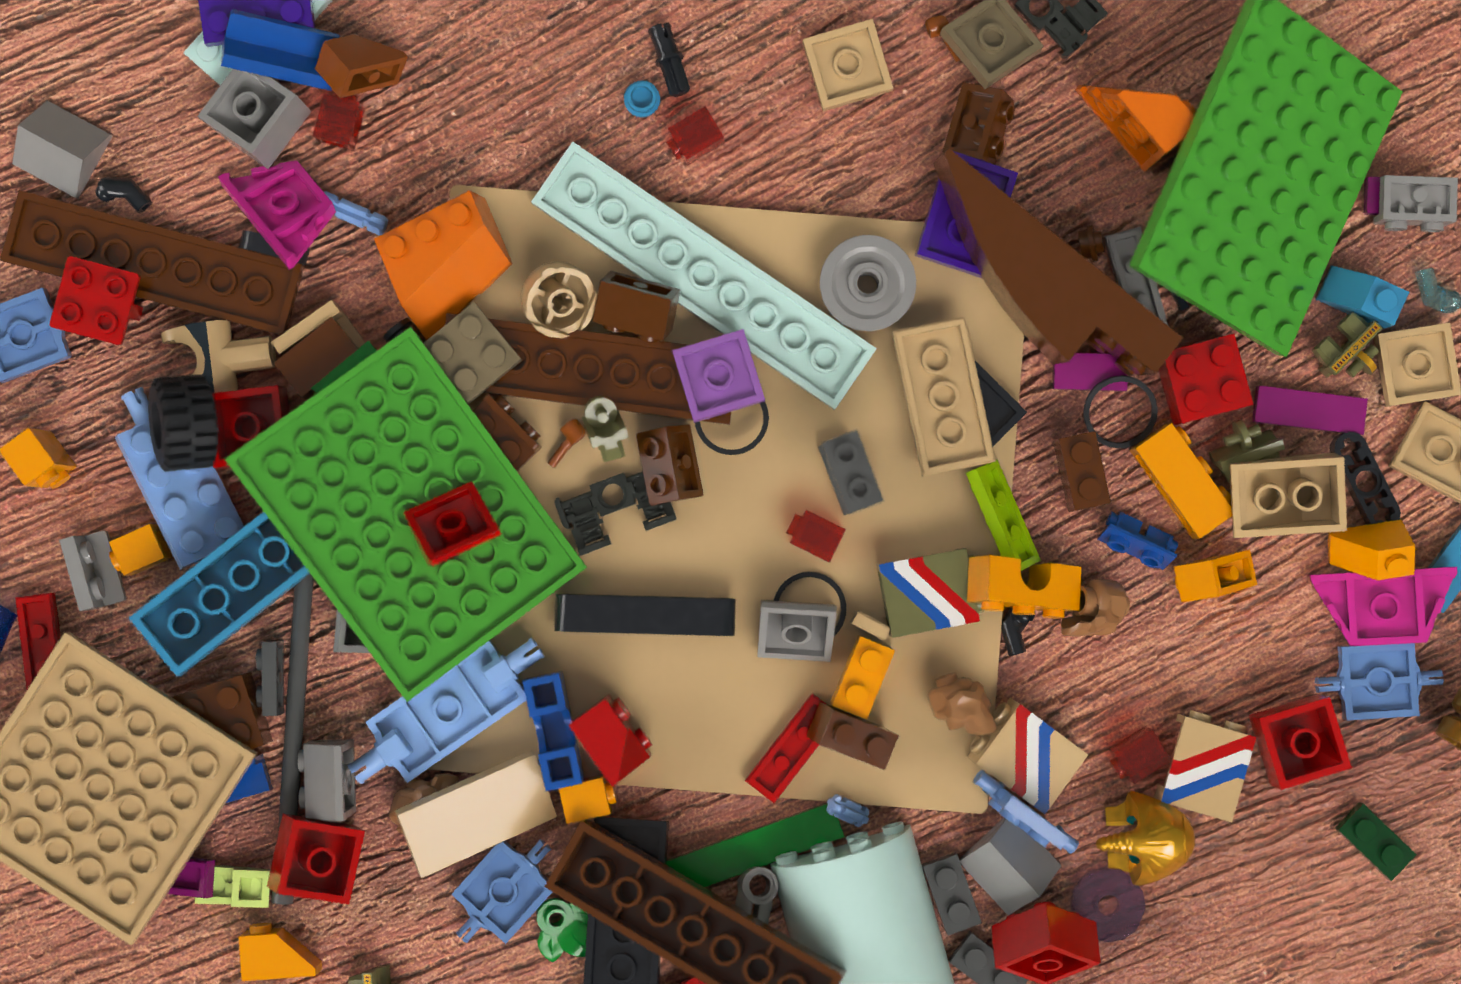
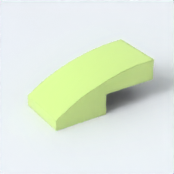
M215 865L213 897H195V904H231V907L269 908L270 889L267 887L270 870Z

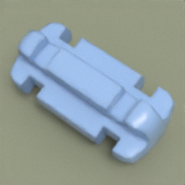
M835 794L827 800L828 806L826 811L832 816L834 814L836 818L854 824L856 827H861L869 821V810L867 807H862L861 804L845 797L842 799V796L839 794Z

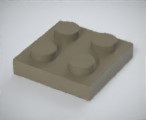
M984 0L944 26L940 33V36L984 89H987L1038 55L1044 47L1006 0Z
M474 302L423 343L468 405L522 361Z

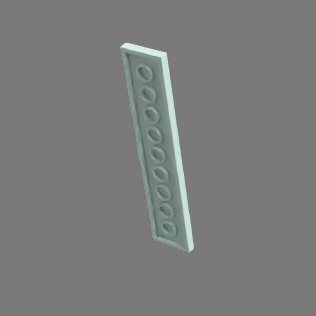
M573 141L531 201L541 211L641 279L681 289L678 304L723 335L744 329L751 354L833 410L837 408L877 349Z

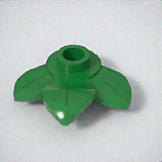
M551 898L544 901L536 913V921L541 929L537 943L542 955L551 962L556 961L564 951L572 956L585 957L588 913L560 898ZM553 913H560L561 919L558 922L552 923L549 921Z

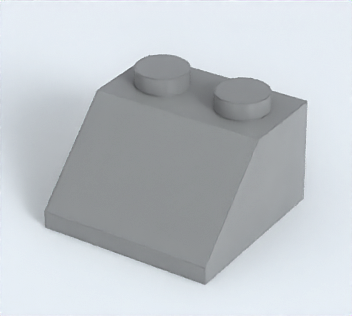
M232 69L197 117L243 153L269 169L311 113V110L295 93L271 77Z
M354 739L310 740L303 744V750H299L298 768L300 772H304L305 784L299 790V804L301 809H305L306 818L345 821L356 813L355 772L352 774L348 768V764L355 761Z

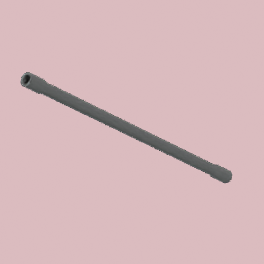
M311 574L294 586L278 833L283 813L298 816L300 786L298 752L302 750L313 593V576ZM272 891L271 903L280 905L293 904L294 896L280 895Z

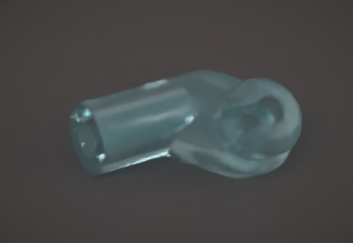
M1433 267L1415 272L1421 298L1426 306L1441 313H1453L1461 307V294L1457 291H1450L1438 286Z

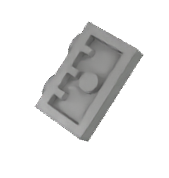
M1396 175L1380 177L1379 214L1373 217V224L1385 225L1384 230L1405 231L1407 226H1421V232H1443L1445 226L1457 222L1458 178Z
M100 531L86 536H71L59 540L79 611L94 610L126 600L127 597L120 572L114 568L109 557V552L112 551V548L109 544L111 540L107 531Z

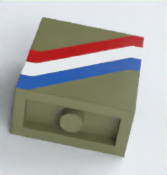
M967 548L876 564L887 625L890 627V637L894 638L980 622L979 613L984 612V610H981L982 604L967 602L969 558L974 557L973 554H967Z

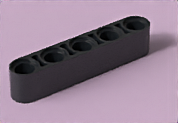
M555 594L554 631L735 636L736 599Z

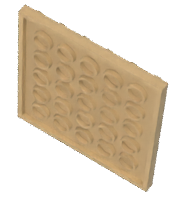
M65 632L0 732V861L132 946L138 940L258 753L71 632Z

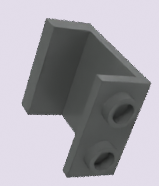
M857 430L823 442L821 446H818L843 516L884 501Z

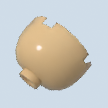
M554 261L543 264L530 273L523 284L521 302L525 316L537 331L548 337L565 338L569 336L568 333H572L577 329L581 331L589 324L594 316L597 293L594 291L592 281L582 270L570 263Z

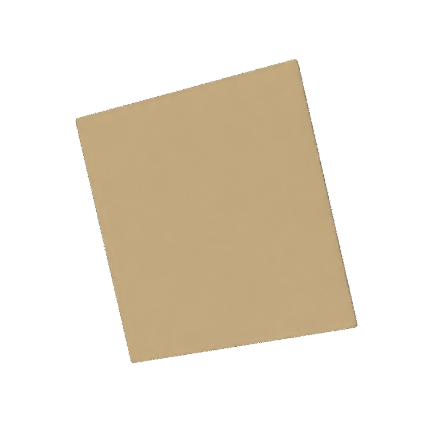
M455 185L450 190L449 201L469 190L486 199L513 263L482 294H478L464 309L474 302L489 319L531 324L525 316L522 307L521 293L523 284L530 273L539 266L554 261L570 263L582 270L592 281L597 296L600 280L610 271L640 278L534 206L531 201L538 191ZM661 201L837 322L839 321L830 314L822 300L820 275L825 260L833 249L852 237L876 235L891 240L902 248L911 260L915 270L916 292L914 299L903 317L885 329L869 332L854 330L843 325L877 349L835 410L751 354L768 408L769 423L767 431L759 444L750 451L738 455H725L709 448L699 437L693 420L619 411L629 438L621 440L625 452L624 457L604 462L598 447L592 448L588 435L585 433L584 438L573 445L557 466L553 468L548 464V461L561 443L567 439L560 429L572 419H578L584 427L582 416H585V406L501 395L515 409L511 416L520 425L526 420L541 436L537 442L542 448L518 471V474L587 568L492 638V643L501 655L507 656L532 637L538 646L526 653V656L541 649L545 658L540 659L518 674V680L523 686L522 681L526 678L563 671L573 719L608 694L611 695L613 700L618 697L621 698L631 713L628 721L635 730L641 727L653 745L648 748L651 752V757L616 785L764 796L745 781L746 777L811 693L815 694L829 706H832L830 701L858 635L895 650L867 718V721L883 726L899 735L886 769H880L819 745L779 798L827 801L829 797L839 794L842 796V799L845 797L864 805L976 814L986 812L988 795L980 786L973 783L976 774L983 769L967 757L971 752L970 745L977 735L969 734L965 727L949 730L945 720L935 718L927 695L933 687L937 686L936 678L956 672L958 678H970L973 682L979 681L983 685L984 692L992 704L989 710L993 715L996 704L1003 611H984L979 613L980 622L894 638L888 634L885 641L853 625L850 621L855 611L858 612L859 610L887 625L876 564L954 551L961 548H967V554H973L974 557L984 555L1000 556L999 549L986 524L983 512L976 496L971 490V485L966 475L967 472L985 464L923 477L921 475L892 332L966 316L974 360L1018 404L1024 342L1023 332L1004 311L982 278L915 256L924 222ZM865 275L857 280L858 288L863 293L871 294L877 290V283L873 277ZM678 304L673 330L664 341L692 345L722 336L723 334ZM593 318L581 330L639 338L638 334L628 331H608L602 324L593 322ZM482 393L469 404L472 411L483 401V397L487 393ZM490 394L494 399L498 396L496 394ZM759 403L732 411L730 425L700 421L705 436L714 445L723 449H740L751 444L759 435L763 425V411ZM1017 423L993 446L995 460H998L1011 492ZM690 424L704 496L671 502L677 520L645 531L643 521L647 520L642 508L638 510L636 506L639 504L637 498H635L636 504L603 517L598 512L599 519L602 518L604 522L600 524L603 535H609L612 544L580 556L571 532L574 526L572 522L569 523L571 529L563 526L555 506L556 498L559 497L561 502L590 492L589 485L623 472L626 478L643 472L636 438L637 433L666 426ZM857 430L884 501L843 516L818 446H821L823 442ZM609 484L603 490V500L608 505L619 504L623 499L622 488L616 484ZM664 514V515H662V516H659V517H656V518H654V519L648 520V521L650 522V521H653V520L658 519V518H660V517L666 516V514ZM601 538V539H598V540H596V541L590 542V543L586 544V546L589 545V544H592V543H594V542L600 541V540H602V539L604 540V538ZM803 572L823 574L831 578L840 587L846 600V617L840 631L833 638L831 662L757 657L761 600L774 601L779 587L788 578ZM813 577L798 579L785 588L779 601L834 604L837 606L835 627L839 621L841 614L840 599L834 588L824 580ZM555 594L736 599L735 636L554 631ZM527 701L428 769L480 773L530 750L535 753L540 766L538 738L533 719L529 715ZM577 738L585 778L601 775L602 772Z

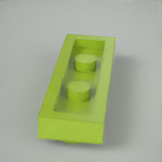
M998 460L967 472L966 475L970 482L971 490L977 498L986 524L999 549L1000 556L1021 559V571L1041 561Z

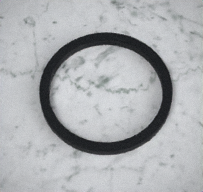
M1119 375L1106 378L1094 386L1086 398L1083 417L1088 431H1095L1090 422V405L1095 395L1103 387L1111 383L1130 382L1142 388L1148 395L1151 403V418L1147 427L1139 436L1125 442H1112L1096 433L1097 441L1105 446L1128 448L1140 443L1151 433L1157 420L1158 407L1154 394L1147 385L1134 377Z
M766 402L760 403L763 411L762 429L757 438L743 448L730 450L714 445L705 436L700 421L695 423L697 433L709 448L718 453L738 455L750 451L763 439L768 428L769 413Z
M803 572L788 578L777 590L774 601H779L785 588L801 578H818L834 588L841 603L840 618L834 630L835 636L843 626L846 617V600L840 587L831 578L816 572Z

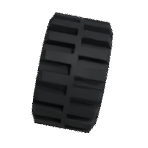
M201 374L155 378L149 391L148 415L152 446L160 467L164 472L212 467L218 451V420L213 393L206 378Z

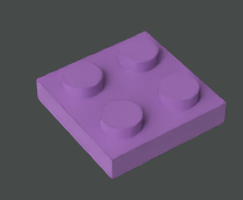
M744 329L672 350L694 423L765 402Z

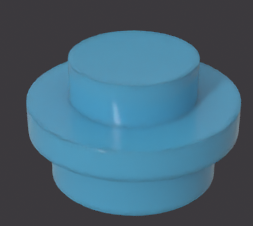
M643 80L636 81L626 89L624 104L630 114L639 118L649 117L657 111L660 105V94L652 83Z

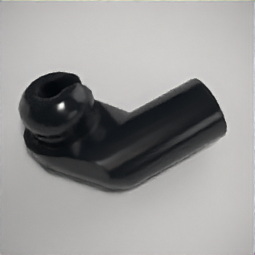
M104 177L98 182L95 191L97 197L103 202H109L115 198H125L138 213L144 212L152 204L150 198L131 178Z
M1011 607L1003 618L1001 631L1009 656L1026 652L1021 633L1029 621H1033L1035 614H1012Z

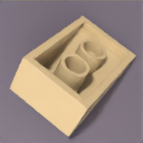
M1336 453L1307 454L1230 464L1234 538L1347 531L1343 456Z

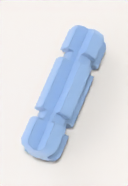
M324 191L334 205L337 218L360 228L367 227L366 230L377 235H382L386 230L388 219L384 215L377 212L372 214L365 207L344 198L339 200L337 195Z

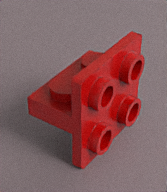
M69 256L49 323L50 327L122 345L129 319L140 321L143 307L134 304L141 279L140 275Z

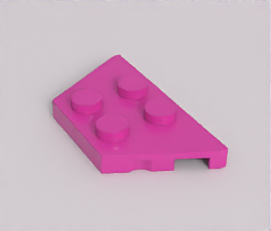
M297 160L279 163L269 169L264 166L251 168L252 175L233 179L229 173L218 176L225 191L289 270L297 264L336 213L332 201Z
M1456 566L1414 569V575L1384 580H1375L1354 572L1310 575V581L1349 646L1426 643L1433 630L1435 619L1446 600L1445 596L1453 578L1455 579L1458 571Z

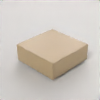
M859 610L858 612L855 611L850 621L853 625L885 641L890 632L889 626Z

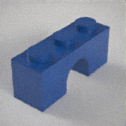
M563 671L526 678L522 682L529 715L533 719L539 744L538 757L545 790L550 791L582 784L585 780L577 737L568 726L573 718Z

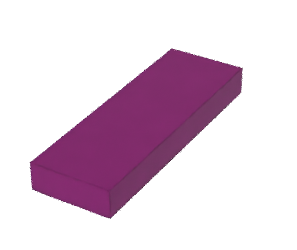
M1259 385L1256 386L1252 422L1336 433L1355 432L1364 435L1368 399Z

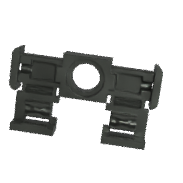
M1018 0L1015 3V7L1038 33L1044 29L1064 51L1061 55L1063 59L1068 58L1084 44L1088 37L1087 32L1108 14L1097 0H1080L1073 7L1068 5L1063 14L1061 12L1064 10V7L1058 0H1047L1050 4V10L1043 17L1031 14L1029 10L1031 0Z
M623 472L589 485L590 492L561 502L559 497L555 500V506L563 526L571 529L569 524L571 522L574 526L571 532L580 556L612 544L609 535H603L600 524L604 522L602 518L599 519L597 513L599 512L601 517L632 506L636 504L635 498H637L639 503L636 505L638 510L642 508L647 519L643 521L645 531L677 520L671 502L658 505L649 504L643 472L627 478ZM609 484H616L623 490V499L617 505H608L603 500V490ZM666 514V516L660 517V518L655 519V520L650 521V522L648 521V520H651V519H654V518H656V517H659V516H662V515ZM604 538V540L602 539V540H600V541L594 542V543L589 544V545L586 546V544H588V543H590V542H593V541H596V540H598V539Z

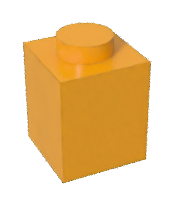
M148 524L109 542L112 551L109 552L110 560L118 572L122 571L123 576L135 575L173 558L158 524Z
M603 774L587 777L582 784L559 788L566 824L611 814V804L617 803L614 786L611 787L609 782H606Z

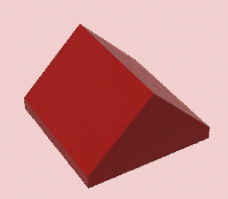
M472 481L403 512L427 565L431 567L501 535L499 527Z

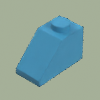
M1330 266L1316 300L1346 314L1354 312L1367 323L1376 321L1385 329L1395 325L1409 292L1376 276Z

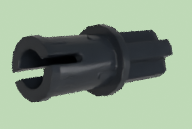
M666 22L663 24L664 28H662L660 23L648 29L658 58L655 64L657 67H661L669 95L679 97L685 95L690 90L681 62L684 56L682 52H678L671 24Z

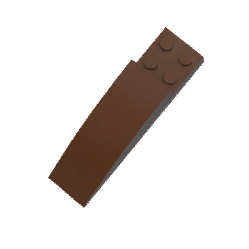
M948 148L936 159L933 164L944 189V194L955 219L961 240L973 263L981 273L982 279L1023 334L1053 364L1069 362L1084 342L1087 341L1090 346L1100 353L1107 351L1117 359L1114 364L1129 376H1132L1134 373L1137 376L1155 374L1182 341V336L953 150Z

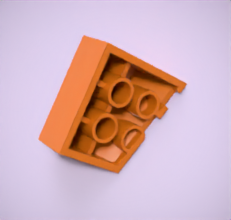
M1079 85L1075 89L1144 172L1185 139L1197 112L1187 100L1181 101L1177 95L1088 85Z
M470 190L374 238L401 306L426 340L445 326L447 313L460 314L478 294H482L513 264L486 199Z

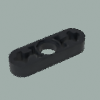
M1355 432L1342 433L1334 437L1330 444V453H1336L1344 457L1345 485L1365 524L1384 522L1383 520L1374 519L1373 515L1378 512L1374 501L1368 503L1364 501V498L1374 497L1380 492L1382 497L1375 498L1380 508L1389 509V513L1385 516L1386 521L1400 520V508L1365 439ZM1344 440L1347 443L1354 442L1356 444L1352 454L1356 462L1364 459L1366 465L1356 466L1349 471L1347 466L1354 465L1355 463L1350 455L1341 454L1340 450L1345 447ZM1362 471L1371 473L1374 478V486L1368 492H1363L1356 486V477Z

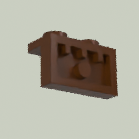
M963 82L942 152L944 153L950 148L955 152L995 165L997 159L1001 158L1004 151L1003 137L1007 124H1010L1014 117V100L1003 89L993 87L984 89L982 85Z
M487 393L483 397V401L473 412L518 472L542 448L537 442L541 436L526 420L520 425L511 416L515 409L500 394L494 399Z
M690 424L666 426L637 433V444L650 505L704 496Z

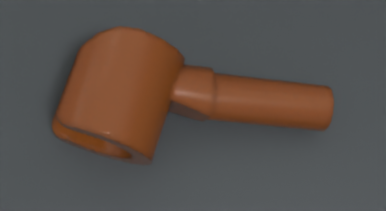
M938 15L925 21L930 39L940 36L942 28L949 24L946 17ZM942 38L955 62L960 61L959 57Z
M578 419L570 420L560 429L567 439L561 443L548 461L551 467L555 468L566 452L584 438L586 431Z

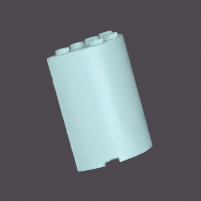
M903 822L890 823L882 827L883 832L870 836L867 831L858 832L846 837L847 844L833 847L832 841L823 842L812 846V852L797 855L796 851L783 853L775 857L776 862L770 863L771 871L778 880V896L790 938L846 970L847 972L840 984H955L910 824L904 826Z

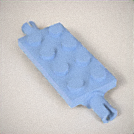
M143 387L137 388L135 393L129 391L122 395L121 399L124 401L135 426L132 429L117 434L115 440L179 569L182 570L190 565L199 563L240 531L244 525L213 465L209 468L163 471L156 460L152 446L148 399Z
M532 637L507 656L501 655L492 641H488L408 702L402 696L367 720L365 723L373 733L376 742L373 749L348 764L350 772L353 774L363 766H366L365 770L355 776V779L360 784H363L365 780L384 767L394 766L407 783L524 703L526 701L525 691L518 680V674L540 659L545 658L544 653L541 649H538L531 655L526 656V653L538 646Z

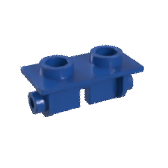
M1121 511L1118 514L1111 512L1106 521L1107 528L1097 539L1107 544L1111 550L1127 553L1140 559L1148 567L1160 568L1162 570L1177 557L1175 551L1179 542L1173 540V535L1149 525L1143 536L1139 534L1142 521Z

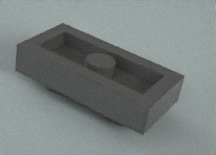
M269 640L261 642L262 649H257L256 668L258 671H262V685L257 686L256 703L257 707H262V716H278L284 713V640Z
M954 852L922 864L947 936L982 924L957 853Z
M971 931L967 933L948 959L949 963L977 984H1026L1028 979L995 968L993 947Z

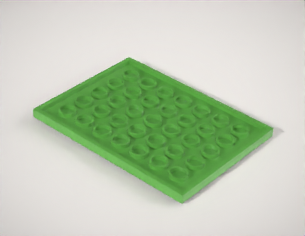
M1245 0L1129 266L1272 353L1287 357L1403 91L1279 0Z
M412 327L405 330L225 459L407 702L587 568ZM472 481L499 527L501 535L432 567L428 566L403 512Z

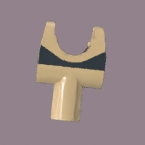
M227 320L190 323L161 333L162 344L182 343L183 346H189L195 352L197 364L192 375H203L210 385L212 393L238 390L236 373L273 369L276 367L274 364L276 353L275 347L271 343L273 341L271 336L232 340L230 321Z

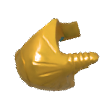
M1135 791L1127 793L1125 802L1117 806L1105 807L1106 826L1133 825L1137 819V827L1132 831L1101 837L1095 843L1097 849L1108 851V868L1121 869L1128 872L1132 884L1141 886L1161 880L1186 864L1192 855L1195 846L1193 827L1185 814L1175 807Z

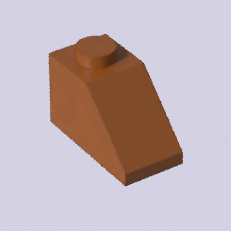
M353 34L324 41L315 70L339 98L398 84L408 56L403 51Z

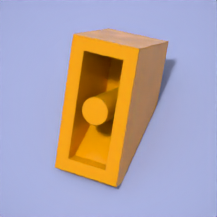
M1402 520L1347 528V531L1328 532V561L1331 565L1375 580L1414 575L1415 544Z
M1250 549L1174 566L1176 575L1175 585L1179 591L1181 603L1220 597L1258 585Z
M272 923L249 925V930H246L238 937L241 981L316 976L322 970V961L284 928H272Z

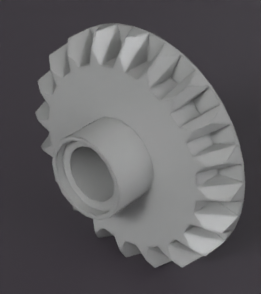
M860 235L840 243L829 254L820 275V291L828 311L842 325L854 330L871 332L891 326L908 311L916 292V275L908 255L897 244L876 235ZM865 275L873 277L877 283V290L871 294L863 293L857 285V280Z

